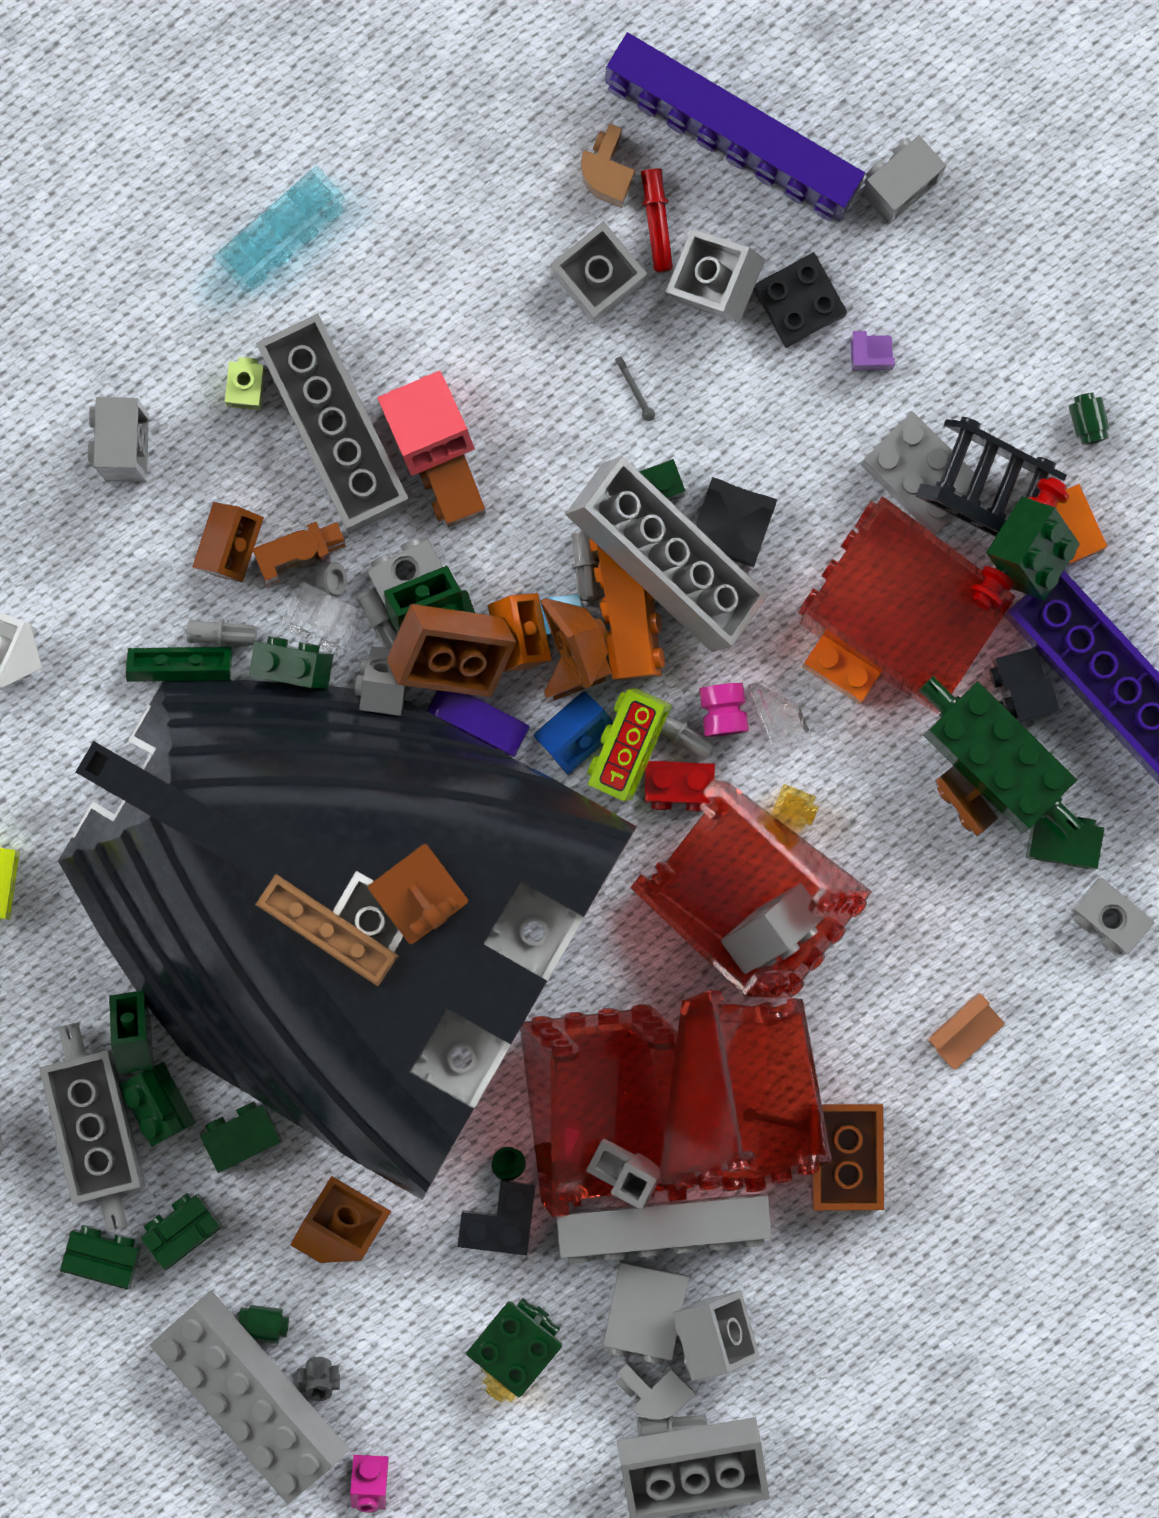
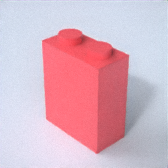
M441 370L377 397L411 476L475 450L468 429Z

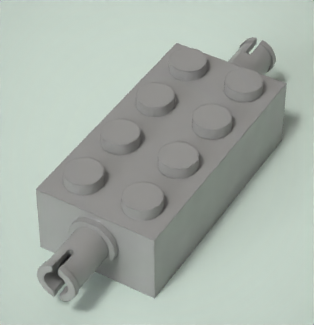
M77 1022L57 1027L65 1058L62 1059L63 1062L39 1067L71 1202L76 1204L96 1199L97 1202L100 1201L106 1231L108 1232L117 1229V1227L120 1229L129 1226L126 1221L121 1195H124V1191L145 1186L123 1093L119 1087L120 1080L113 1051L107 1050L91 1055L89 1052H85L79 1027L80 1024Z

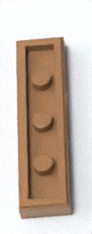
M277 874L255 904L376 986L381 984L399 957Z

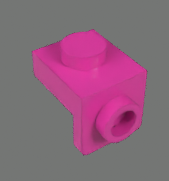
M353 1455L350 1490L352 1508H357L359 1511L366 1513L386 1509L389 1456Z

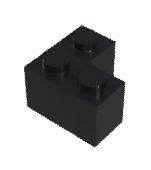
M1036 647L1002 656L992 661L994 667L989 668V673L994 688L1000 687L1003 701L999 702L1021 724L1047 718L1060 711L1050 677H1044Z
M501 1180L497 1214L462 1210L457 1247L527 1256L536 1184Z

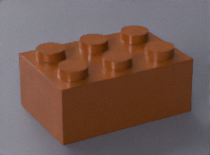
M410 604L387 657V662L398 685L492 697L515 647L516 640L504 617Z
M810 1104L811 1209L814 1211L884 1210L883 1104Z

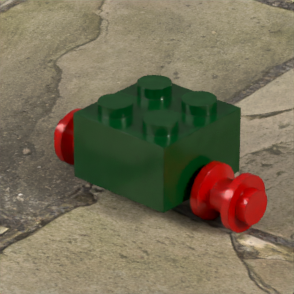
M1053 477L1039 479L1036 484L1040 491L1038 496L1028 498L1021 496L986 551V554L996 568L984 566L981 571L985 578L981 585H972L969 590L973 596V603L987 611L991 608L999 609L1002 601L998 596L1002 590L1010 591L1011 589L1045 601L1050 591L1057 585L1060 575L1069 561L1074 558L1080 545L1055 508L1057 503H1066L1069 499V494L1065 491L1067 487L1060 480Z

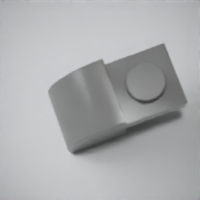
M605 1138L600 1142L586 1172L614 1186L611 1194L640 1210L647 1206L662 1176L660 1168L640 1153L634 1155Z
M627 1361L616 1370V1374L620 1377L616 1383L630 1397L635 1393L639 1396L631 1405V1409L644 1418L658 1420L673 1416L696 1395L695 1391L671 1367L651 1386Z

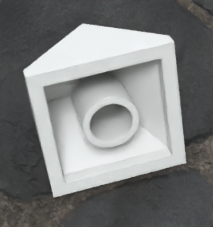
M0 612V687L2 688L41 669L42 665L34 640L37 629L25 621Z

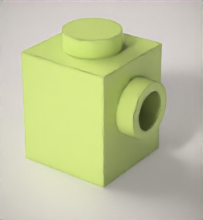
M238 357V362L229 361L225 404L227 407L262 410L266 369L263 364H258V359Z

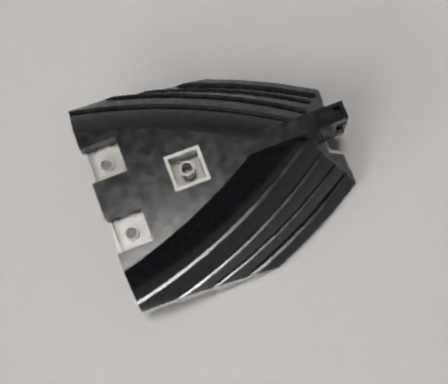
M254 680L163 681L128 740L150 753L143 767H138L93 741L75 773L123 801L116 813L92 801L58 860L61 868L98 934L135 990L144 992L148 1008L185 1056L316 1136L341 1154L423 1200L637 826L557 780L521 763L406 700L404 701L401 716L359 710L361 697L355 696V689L335 686L309 688L284 682ZM427 844L468 898V903L447 918V921L436 930H431L414 944H409L368 890V886L420 846ZM276 874L399 956L379 986H376L255 905ZM531 921L540 922L545 928V935L538 942H530L524 936V927ZM458 1047H465L472 1053V1062L466 1068H457L451 1061L452 1052Z

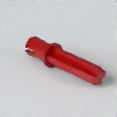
M654 168L640 172L644 191L642 207H646L653 269L658 273L668 272L673 268L665 207L669 200L665 199L662 169Z

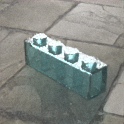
M316 165L214 255L215 261L243 292L249 287L251 290H255L267 279L265 273L274 265L278 268L283 266L293 256L291 250L300 242L303 245L309 243L318 234L319 231L316 228L326 219L328 222H332L344 211L342 206L346 202L344 195Z

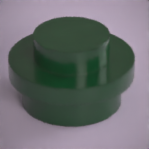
M503 1147L494 1154L491 1168L498 1179L511 1181L522 1175L526 1168V1159L518 1149Z

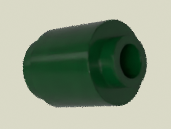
M1094 392L1074 397L1075 403L1069 405L1076 438H1080L1082 445H1089L1109 439L1107 431L1110 430L1102 397L1095 398Z
M250 1305L249 1308H240L238 1321L255 1341L279 1344L280 1337L287 1338L289 1316H283L282 1308Z

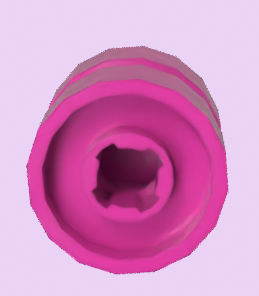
M727 683L699 688L701 708L708 711V714L703 717L705 737L749 732L747 713L740 710V707L745 703L743 683Z

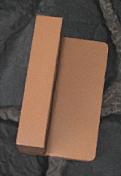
M977 993L926 1039L952 1069H957L1004 1026L1002 1019L989 1006L990 1003L981 993Z

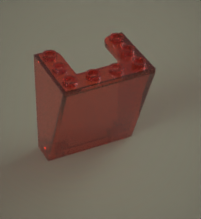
M882 496L877 504L873 501L869 502L854 526L859 532L851 530L840 546L845 550V553L839 562L832 558L821 577L825 578L826 582L820 591L813 588L798 611L803 616L799 624L821 638L822 635H825L881 672L879 677L935 714H938L940 711L918 690L934 675L952 694L1016 596L1010 591L1002 590L998 596L1002 601L999 609L991 608L987 611L973 603V596L969 590L972 585H981L985 578L981 574L982 570Z
M712 780L702 793L711 802H703L700 806L704 813L668 861L658 862L655 865L658 872L654 873L651 880L640 874L630 888L744 997H793L803 988L805 984L803 980L809 972L817 969L825 959L824 953L830 945L835 944L844 936L846 932L845 926L851 918L858 916L867 905L866 899L872 891L731 783ZM802 883L812 897L808 910L814 916L825 917L815 926L818 932L803 943L798 941L797 944L800 948L786 959L782 960L780 956H777V962L772 966L767 965L759 970L756 968L744 975L720 940L757 908Z
M709 990L682 1000L659 1176L660 1184H675L677 1190L689 1189L699 1185L702 1191L722 1186L723 1191H735L746 1187V1192H758L767 1189V1183L781 1184L793 1180L792 1175L815 1174L819 1172V1166L831 1163L832 1158L803 999L790 998L787 999V1003L773 1007L772 1002L768 1001L756 1006L725 1004L722 991Z
M646 1004L634 1005L630 1010L621 1011L614 1008L600 1009L598 1013L587 1015L581 1012H570L561 1018L536 1016L531 1021L524 1022L520 1032L541 1203L552 1217L569 1215V1202L574 1207L581 1206V1199L613 1195L611 1191L614 1186L586 1172L600 1142L604 1138L634 1155L640 1153L660 1168L662 1176L654 1191L658 1190L660 1192L666 1189L670 1202L687 1200L686 1040L654 1007Z

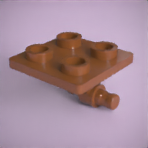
M954 766L935 780L940 796L948 804H953L959 812L958 817L961 824L969 832L973 831L976 836H979L998 819L981 796V793Z
M427 844L420 846L368 886V890L409 944H414L431 930H436L447 921V918L468 903V898Z

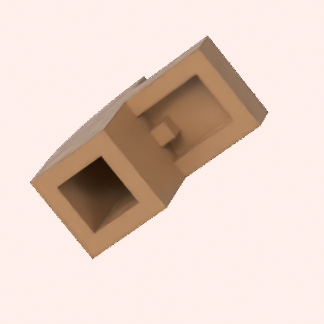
M609 123L606 133L600 131L594 143L593 150L598 152L597 155L586 150L583 151L581 173L585 186L595 197L622 208L633 182L635 170L612 161L622 136V128Z

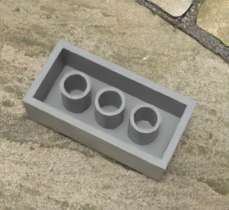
M756 1417L617 1440L630 1518H661L770 1499Z

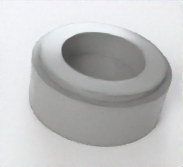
M325 562L318 567L315 576L318 592L325 597H338L344 592L347 585V574L340 563Z

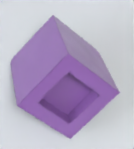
M867 331L852 332V371L893 370L895 358H893L892 337L890 335L867 336Z

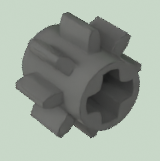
M311 1358L306 1362L305 1368L297 1369L299 1392H306V1396L310 1400L324 1401L332 1396V1390H340L339 1366H332L331 1361L327 1358Z

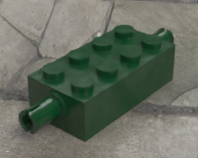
M934 675L918 690L941 712L939 714L940 718L923 736L1021 833L1029 830L1041 817L1043 819L1047 817L1067 839L1083 825V822L1079 821L1061 803L1063 800L1061 796L1077 779L978 681L961 697L957 696L956 698Z

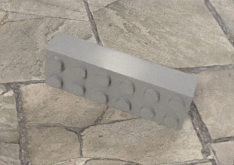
M317 313L257 342L256 345L348 534L410 505L409 498L319 314Z
M623 456L602 463L565 513L571 521L711 652L732 647L768 597V594Z
M765 1193L650 1203L642 1210L629 1205L557 1212L560 1258L568 1257V1264L589 1262V1255L603 1254V1260L624 1259V1252L638 1251V1257L659 1255V1249L672 1248L674 1254L695 1252V1245L706 1244L709 1250H724L730 1248L729 1242L742 1241L744 1247H756L765 1245L764 1239L772 1238L768 1195Z
M212 1290L149 1344L287 1505L330 1470L350 1450Z

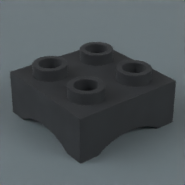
M815 252L757 282L753 289L785 348L845 317L847 314L844 304Z
M712 477L696 526L731 560L754 568L777 499L748 491Z

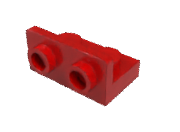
M649 761L645 769L644 803H651V809L672 810V804H686L685 811L706 812L707 805H714L715 764Z

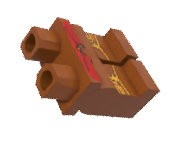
M316 521L307 525L308 531H296L252 548L268 589L281 584L278 577L279 574L296 567H312L319 560L321 564L331 562V553L346 548L338 523L336 522L319 529Z

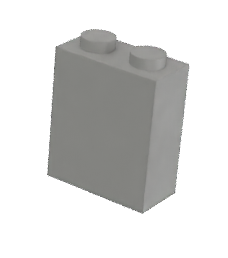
M620 1261L603 1340V1346L609 1347L608 1353L621 1357H629L630 1352L643 1354V1361L663 1365L664 1359L672 1361L677 1338L673 1312L683 1308L689 1279L688 1275Z

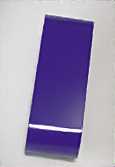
M436 690L426 710L465 733H470L476 739L494 748H499L514 758L530 729V726L470 694Z

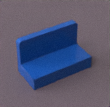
M583 691L536 731L533 736L568 775L603 745L600 742L602 734L607 725H612L613 721L605 710L586 691Z

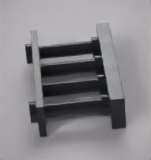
M962 416L960 421L946 419L943 425L958 433V437L941 481H937L935 486L920 484L916 497L996 537L1006 522L1007 515L1004 512L1021 467L1034 473L1025 496L1026 498L1038 496L1040 491L1036 484L1039 479L1053 477L1060 481H1065L1067 475L1055 469V462L1043 457L1034 458L980 429V422ZM973 441L983 446L984 449L967 493L960 497L955 494L956 488L953 486L970 442ZM998 454L1009 460L992 507L986 510L980 507L981 501L979 498L995 456Z

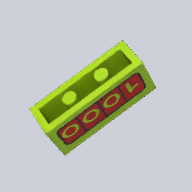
M637 688L627 689L626 693L622 692L614 706V711L617 712L612 725H607L600 741L604 744L599 757L595 756L589 765L587 774L591 777L587 785L624 802L632 800L672 704Z

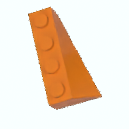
M589 539L591 551L598 550L600 562L599 566L594 568L596 582H600L602 589L605 591V597H603L600 603L601 614L605 623L610 624L611 631H607L606 644L612 679L628 681L661 677V668L665 666V655L658 643V633H661L662 624L659 613H655L654 598L592 539Z

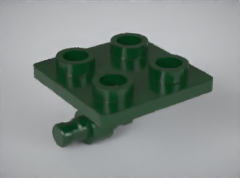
M522 1298L517 1305L512 1301H508L468 1349L466 1355L516 1397H521L562 1348V1343L555 1338L560 1327L551 1322L548 1318L550 1314L540 1306L535 1308L533 1305H530L525 1298Z

